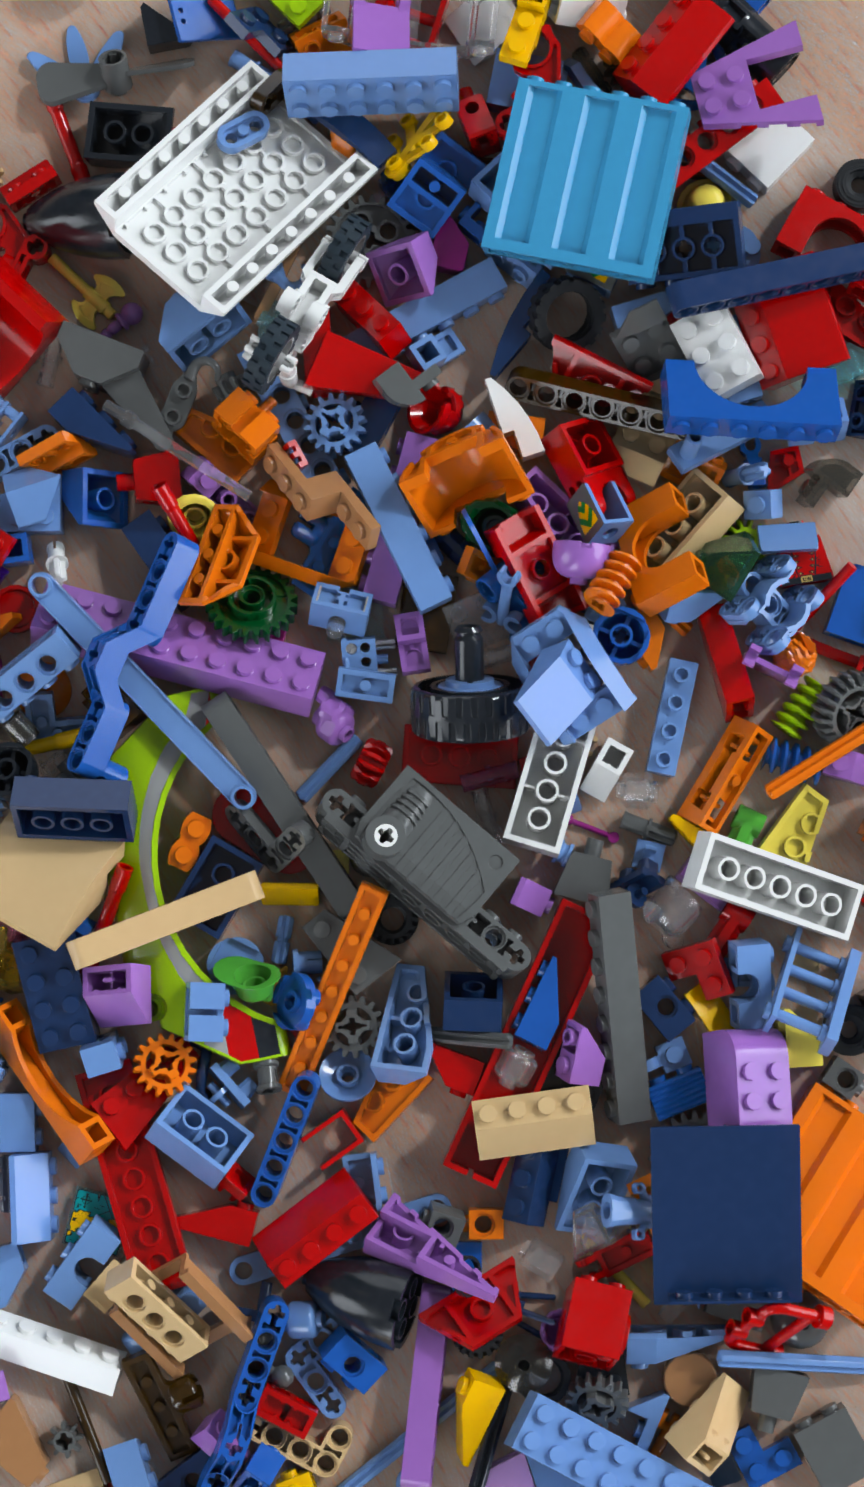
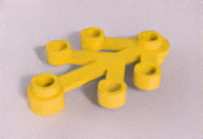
M430 112L418 130L417 124L419 120L414 114L406 113L399 121V124L405 130L406 146L401 152L403 140L397 133L387 137L396 148L397 153L387 160L384 174L394 181H400L405 178L411 171L412 166L410 163L423 154L432 151L438 144V140L434 136L452 125L453 118L449 115L452 112Z

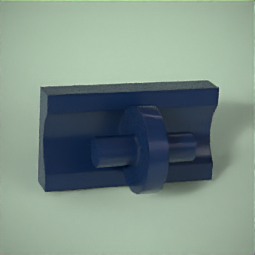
M645 857L639 861L637 870L633 868L621 870L619 879L610 883V889L620 887L631 891L632 908L637 909L646 904V895L665 885V878L657 874L658 863Z

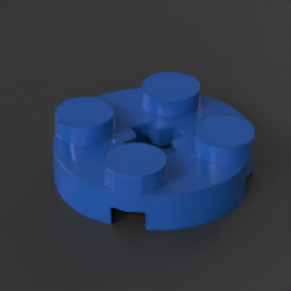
M291 972V975L281 977L275 987L272 1003L277 1004L278 1013L273 1012L274 1019L277 1025L284 1030L306 1031L309 1028L315 1007L321 1001V993L318 989H315L312 979L307 974Z

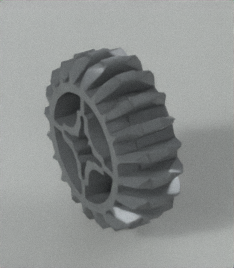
M849 669L847 672L839 671L837 677L830 676L827 685L822 684L823 690L820 694H815L818 699L816 703L812 704L815 710L810 715L814 720L812 726L817 731L816 733L819 737L830 744L864 723L863 672Z

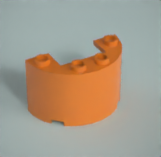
M483 424L457 430L432 443L420 452L422 457L415 465L413 462H410L406 466L398 483L430 538L449 534L457 527V513L461 512L466 504H470L475 500L496 499L506 492V501L510 504L515 501H524L531 494L535 493L530 480L502 431L493 425L489 429H485Z

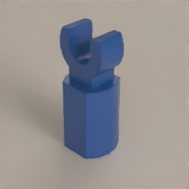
M759 438L754 440V450L746 449L745 443L739 445V452L746 459L743 463L751 465L763 461L762 457L758 455L761 450ZM766 478L754 481L752 485L747 486L748 490L765 488L767 486Z

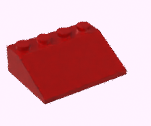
M809 251V252H806V253H803V254H800V255L810 254V253H814V252H813V251ZM826 288L734 307L744 339L765 377L759 380L762 390H776L804 378L808 367L830 368L851 359Z

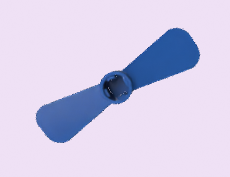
M464 508L461 510V513L491 567L487 573L476 581V587L486 601L499 604L501 584L496 576L502 566L506 564L502 560L495 565ZM507 568V570H506V571H507V574H508L509 576H511V574H510V572H509V570H508V568ZM515 586L512 591L509 612L516 610L524 614L523 609L527 606L517 586ZM525 614L519 623L522 625L521 629L529 625ZM506 630L509 641L511 642V636L514 634H511Z

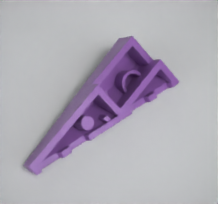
M393 1193L381 1209L378 1221L366 1235L363 1253L409 1269L414 1273L494 1304L499 1294V1288L496 1286L493 1288L482 1278V1273L477 1268L473 1269L463 1260V1255L433 1227L429 1228L419 1219V1214L414 1209L410 1211L401 1202V1197Z

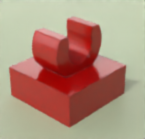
M235 1161L220 1181L217 1190L221 1192L223 1189H226L231 1194L229 1198L231 1202L236 1199L241 1202L248 1195L256 1178Z

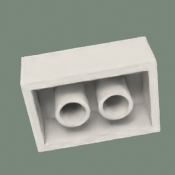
M729 308L685 317L669 325L686 359L694 360L699 377L707 387L719 396L727 399L765 378Z

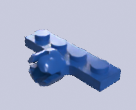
M352 487L351 490L367 508L359 490ZM300 513L298 517L311 526V528H308L297 521L294 522L291 528L292 536L309 548V553L301 566L328 575L345 523L335 516L331 518L324 516L306 521ZM292 578L290 581L292 585L313 597L316 586Z

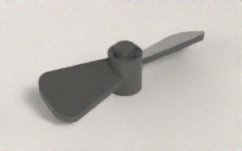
M111 49L99 56V63H45L38 69L36 80L40 100L45 105L54 107L104 89L109 94L122 96L133 86L131 76L195 66V59L184 58L129 68L126 53L120 49Z

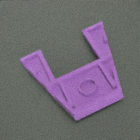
M796 21L790 22L696 71L692 75L690 80L704 130L741 129V126L757 125L758 128H769V125L787 124V127H801V124L816 123L817 126L824 125L817 94L759 109L748 65L803 51V44Z

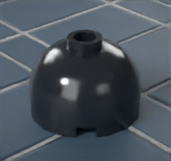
M11 741L0 743V800L10 802L14 776L34 775L39 777V766L33 754L23 745Z

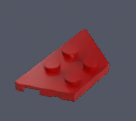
M554 334L552 339V373L638 394L651 391L653 382ZM577 393L569 394L574 400L582 399ZM605 400L597 401L602 407L610 406Z
M513 1256L482 1274V1278L493 1288L495 1286L499 1288V1294L494 1304L475 1296L461 1297L455 1291L419 1313L418 1319L420 1322L471 1351H475L521 1322L522 1310Z

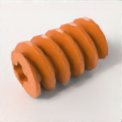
M617 550L610 551L609 560H605L604 568L598 570L596 577L592 579L589 587L584 591L586 603L595 612L605 617H612L615 614L613 608H618L620 606L619 599H623L626 596L624 590L631 588L630 581L636 580V572L642 570L640 561L629 553Z

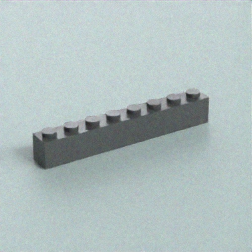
M618 887L588 892L585 910L587 917L590 919L591 930L588 931V941L593 950L591 970L596 982L593 996L596 1004H598L599 1014L596 1017V1026L601 1035L599 1049L605 1057L604 1072L601 1076L607 1099L604 1102V1111L608 1119L618 1125L651 1120L631 891Z

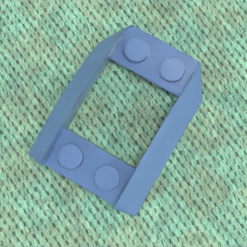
M558 605L511 636L512 665L524 684L531 671L529 661L537 657L542 649L559 643L573 633L576 636L585 654L605 684L599 687L593 701L558 737L563 745L576 743L577 738L622 710L625 712L636 701L637 697L627 686L624 678L602 647L587 618Z

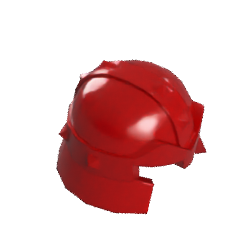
M437 383L426 392L422 389L421 393L426 400L415 406L407 407V419L410 428L415 433H432L434 436L452 431L462 419L464 409L462 395L455 392V388L448 386L439 387L440 383Z

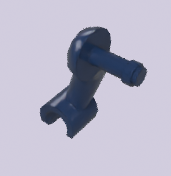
M189 1042L192 1047L201 1050L196 1074V1091L209 1100L212 1098V1093L206 1089L212 1051Z

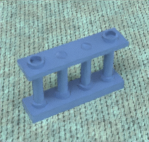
M798 926L792 936L787 935L781 951L786 953L771 1002L767 1001L761 1017L766 1019L762 1031L768 1033L774 1021H780L817 1036L816 1040L820 1041L817 1053L829 1057L839 1040L862 952L851 948L846 958L841 957L839 959L799 943L803 928ZM795 955H801L835 969V973L839 974L838 979L835 978L833 981L793 965ZM789 975L829 991V995L833 996L832 1002L828 1001L826 1003L787 987ZM785 998L822 1013L823 1017L826 1018V1023L818 1025L781 1010L782 999Z

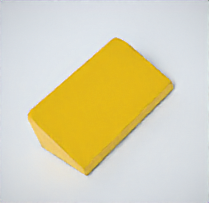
M262 882L261 884L265 894V898L261 899L263 905H319L320 887L317 883Z
M700 983L683 994L695 1009V1013L708 1032L735 1029L730 1025V1011L722 999L719 997L706 1001Z

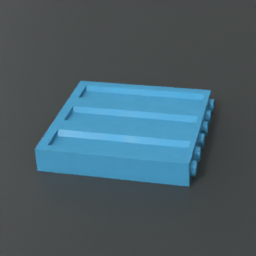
M529 75L527 78L519 77L481 243L484 253L654 285L690 125V108L679 101H669V104L657 102L658 100L651 96H641L639 99L629 97V94L623 91L615 90L611 94L601 92V89L595 86L586 85L584 88L572 87L571 83L562 80L549 83L544 82L543 78Z

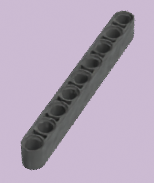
M223 691L201 706L203 713L250 784L256 790V793L282 832L297 820H304L312 827L315 839L299 857L342 921L346 920L358 892L357 886L323 835L316 830L317 826L226 691Z

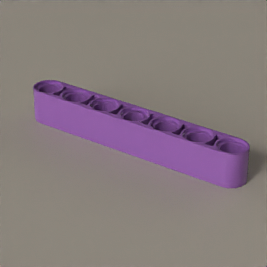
M423 1283L419 1313L452 1294V1287ZM419 1319L400 1487H431L433 1479L448 1337L421 1323Z

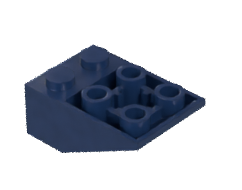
M71 387L48 410L54 420L65 431L79 436L93 447L131 459L139 458L135 452L137 448L135 442L123 430L120 433L115 430L118 426L103 409L99 413L95 410L98 406L83 389L78 393Z

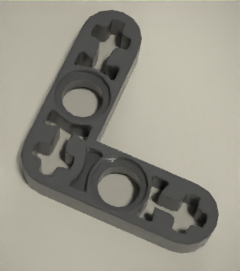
M237 799L240 803L247 804L245 800ZM230 804L225 809V815L230 824L263 864L274 873H278L287 867L315 839L314 830L304 820H297L281 835L276 837L252 807L241 810Z

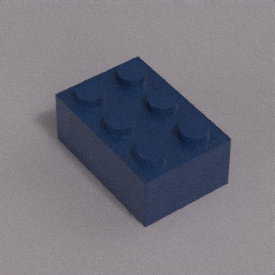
M212 835L175 900L253 870L259 876L265 865L219 837ZM239 908L194 926L220 940Z

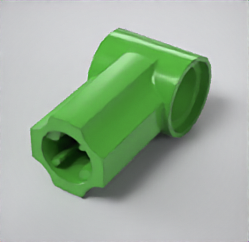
M740 804L730 824L731 830L727 837L752 845L753 840L759 836L767 816Z

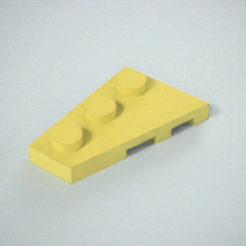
M804 783L757 848L807 865V862L810 861L811 850L816 835L819 834L829 800Z

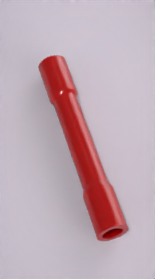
M60 104L54 107L46 105L68 159L74 181L91 177L64 112V105Z
M161 481L155 484L151 491L163 511L167 513L178 534L199 545L200 541L180 509L179 503L168 483Z
M122 862L117 863L109 884V892L94 932L112 925L121 898L126 892L134 870L131 865ZM100 962L90 965L88 967L99 966Z

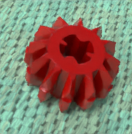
M368 739L350 772L351 778L362 786L375 787L393 754L392 748L381 740Z

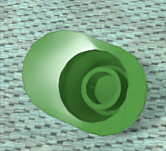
M240 956L220 959L213 967L215 978L222 983H226V985L234 987L238 997L246 1002H270L273 998L274 984L281 977L280 969L275 965Z

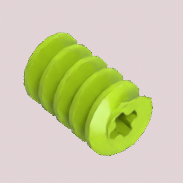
M807 675L803 678L807 685L798 684L796 686L800 694L791 693L789 697L792 703L784 702L782 704L785 712L777 711L775 713L778 721L770 720L780 731L791 738L799 740L802 737L798 729L809 730L805 720L814 722L810 716L814 710L812 704L816 703L818 699L815 694H820L823 690L819 682Z

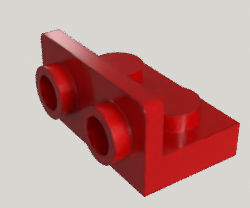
M43 160L2 186L0 192L13 212L17 213L61 185L62 181L49 161Z

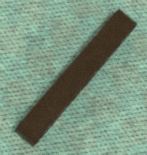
M526 366L515 367L511 371L505 385V390L516 401L684 441L687 435L664 433L663 420H657L653 416L656 413L663 414L662 399ZM514 380H522L526 386L519 387L514 383ZM548 386L553 389L554 393H545L541 387ZM577 393L582 399L574 400L569 394ZM605 400L610 406L602 407L597 401ZM634 407L638 410V413L631 414L625 408Z

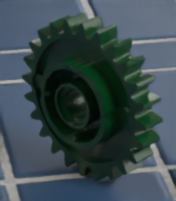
M256 566L255 569L249 570L243 588L228 597L206 605V613H208V621L214 622V630L222 629L223 637L232 634V641H236L241 637L244 644L249 639H253L255 644H258L260 638L270 642V635L279 638L280 629L288 631L289 623L295 622V615L298 613V595L295 594V586H289V578L281 579L280 573L271 574V570L266 569L262 571L260 566Z

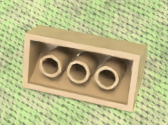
M698 468L693 469L677 487L684 495L690 517L664 530L653 540L647 553V566H661L687 551H690L702 560L745 509Z
M589 1085L471 1101L480 1161L596 1144Z

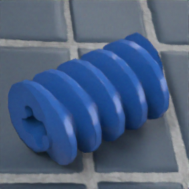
M773 736V740L762 757L760 770H762L765 764H769V773L772 774L777 767H780V775L812 756L811 747L806 746L800 752V744L794 743L791 749H789L788 740H783L778 746V739ZM822 770L812 776L814 786H817Z

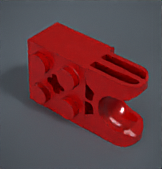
M584 417L559 424L541 439L545 453L570 499L583 483H588L604 515L607 507L602 490L609 481H615L626 505L636 500L635 492L621 468L624 462L602 421Z

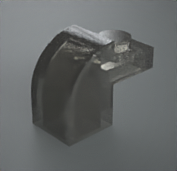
M819 459L813 461L803 470L811 479H807L802 483L798 490L799 496L795 501L803 507L814 508L826 489L836 497L847 498L863 476V473L841 459Z

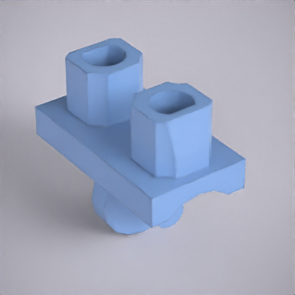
M228 1059L223 1060L219 1064L216 1062L208 1070V1073L222 1087L220 1089L213 1081L207 1086L214 1095L209 1101L214 1104L219 1100L225 1108L232 1103L225 1093L242 1110L251 1102L249 1099L254 1095L258 1086L249 1076L237 1086L230 1077L241 1067L239 1064Z

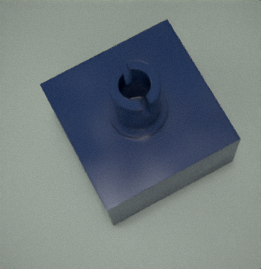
M445 971L443 1030L501 1033L503 979L497 977L495 980H492L484 972Z

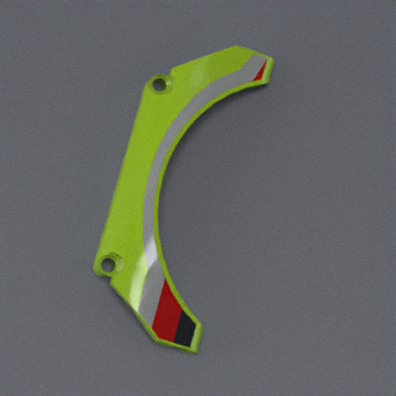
M196 689L167 695L204 735L212 728L201 706L219 694ZM149 717L142 722L110 758L111 761L128 769L127 780L132 781L138 810L134 842H125L124 857L119 861L131 865L134 870L116 912V923L165 905L158 871L160 821L167 795L186 756ZM116 866L107 874L108 886ZM175 932L122 953L123 963L151 965V1003L154 1006L152 1022L160 1020L161 1029L184 1038L186 982H214L198 967ZM231 996L229 1006L223 1010L224 1019H228L229 1022L228 1036H223V1042L190 1041L239 1065L290 1055L291 1053L287 1030L280 1028L275 1019L251 1010L234 1000Z

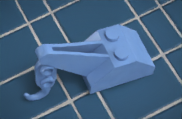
M282 262L264 278L277 284L283 290L288 286L293 289H299L302 285L301 278L296 282L288 280ZM175 292L164 305L159 343L179 368L185 372L194 359L202 356H212L252 323V320L240 303L223 317L199 311L178 292Z

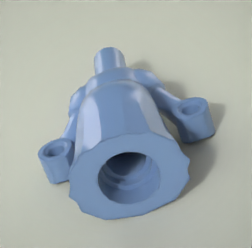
M642 1182L632 1184V1192L638 1194L640 1199L607 1192L604 1194L601 1203V1221L606 1229L640 1224L638 1229L631 1231V1238L635 1241L643 1240L646 1231L652 1228V1197L648 1195L646 1186Z

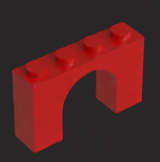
M806 185L770 252L783 259L800 255L811 236L826 229L844 232L856 244L864 242V215L853 211L844 202L829 198L820 189L811 188ZM864 280L850 282L845 292L864 302Z

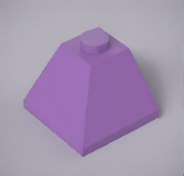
M428 231L403 237L365 254L369 258L368 263L385 307L434 294L438 257Z

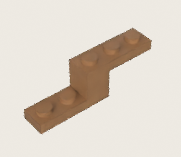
M278 442L267 444L265 458L263 459L265 471L271 475L278 484L279 489L286 494L293 503L294 508L301 513L306 521L337 513L339 519L345 523L354 538L361 543L365 550L376 548L381 525L337 471L306 478Z

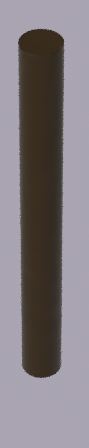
M63 1380L102 1482L106 1485L112 1481L102 1451L103 1449L78 1386Z

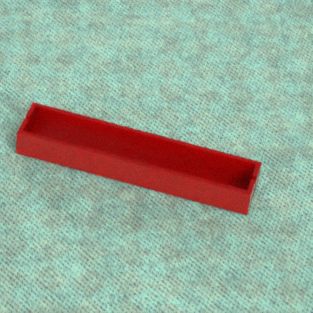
M564 898L561 899L501 1033L514 1035L516 1030L511 1028L518 1012L524 1014L528 1006L524 999L530 987L536 988L541 977L537 976L543 960L549 962L552 956L557 958L559 1025L547 1050L544 1052L513 1037V1047L511 1049H493L443 1160L444 1166L466 1176L469 1168L473 1169V1179L494 1189L497 1188L510 1157L480 1161L471 1101L540 1092L561 1046L562 1035L566 1029L568 1019H573L593 975L591 970L593 950L588 941V931L591 930L590 919L584 915L586 912L584 907Z

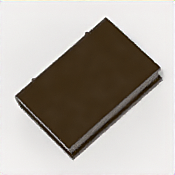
M448 575L455 589V591L451 592L452 600L423 614L428 652L445 655L447 653L459 577ZM404 582L402 584L404 587L399 614L418 611ZM395 635L396 643L394 644L398 647L397 636Z

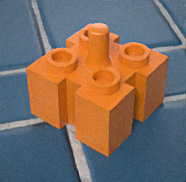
M238 386L214 409L213 417L215 419L213 420L212 428L228 443L231 442L237 448V452L254 466L266 454L267 444L275 443L278 440L279 420L270 412L277 405V401L272 396H269L257 407L256 405L259 403L257 398L250 391L246 390L244 392Z

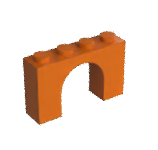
M668 482L629 503L627 507L634 522L618 540L620 545L618 551L629 553L640 561L642 570L636 572V580L630 581L633 593L630 598L637 610H642L649 617H652L709 587L710 584L704 563L690 551L661 566H647V553L653 540L664 530L690 517L683 493Z

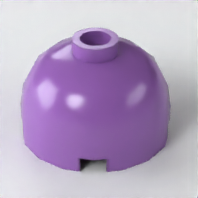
M555 540L553 541L552 548L553 564L561 576L570 578L569 584L587 585V580L595 578L598 570L604 568L605 560H609L611 546L593 542L589 544L582 543V541Z

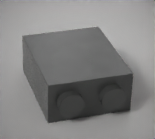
M831 1402L820 1409V1414L812 1418L805 1416L794 1423L796 1427L790 1430L821 1487H848L864 1478V1441L843 1403L836 1404V1402Z

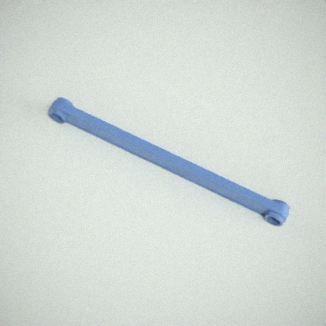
M38 572L30 577L28 580V590L33 597L87 652L92 638L105 631L52 575L46 572ZM39 577H44L48 582V589L44 593L38 592L35 587V582ZM128 656L117 679L119 687L234 807L241 810L252 807L257 800V793L254 787ZM239 789L249 791L251 794V801L249 803L243 804L237 800L236 793Z

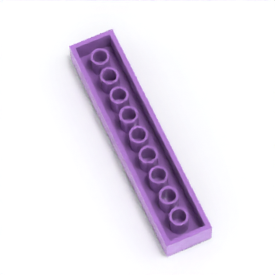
M48 582L46 583L43 593L46 592L48 589ZM62 585L105 632L126 623L135 604L131 601L74 586ZM40 603L30 626V645L58 624L54 617ZM173 613L165 634L158 645L154 647L145 645L130 652L128 656L148 676L216 694L226 691L231 698L309 718L323 673L326 653L270 638V642L260 638L258 644H255L253 639H249L244 644L241 637L236 641H232V634L223 637L222 629L214 630V623ZM83 648L79 658L84 659L86 651Z

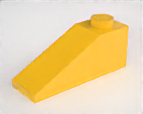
M469 1367L464 1376L458 1379L455 1392L456 1452L462 1465L469 1467L505 1393V1389L498 1377Z

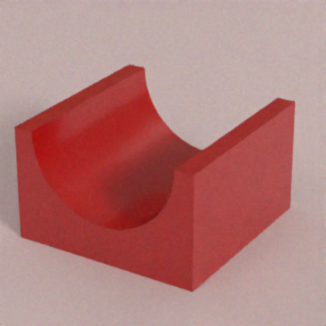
M0 256V395L4 399L57 337L63 320H68Z

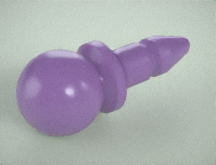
M134 302L125 304L121 312L115 314L117 320L109 324L100 334L112 338L113 335L122 330V327L128 330L130 325L138 324L143 318V310L140 305Z

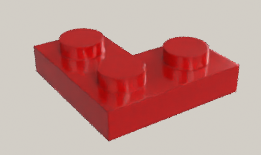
M716 937L668 950L661 954L670 981L696 974L706 1001L726 996L736 991Z

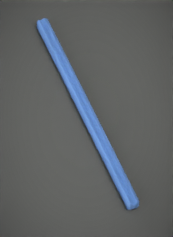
M493 1361L483 1368L481 1372L499 1377L502 1373V1368L497 1362ZM455 1392L441 1402L438 1426L456 1412ZM406 1431L337 1487H363L403 1455Z

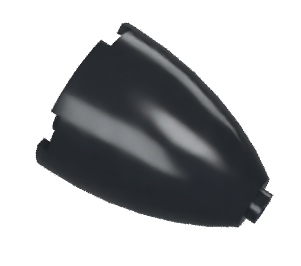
M126 172L100 174L82 178L49 192L27 209V212L23 215L24 229L28 230L30 235L36 234L47 242L49 246L73 255L106 260L130 259L133 253L113 236L94 205V200Z
M349 1256L319 1262L306 1272L302 1279V1284L305 1285L308 1295L331 1319L356 1336L392 1351L403 1346L416 1318L414 1312L418 1302L417 1296H421V1289L424 1283V1276L373 1256Z

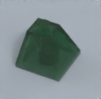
M743 531L705 543L702 550H698L695 556L704 563L710 584L709 588L725 600L732 602L761 553L750 533Z

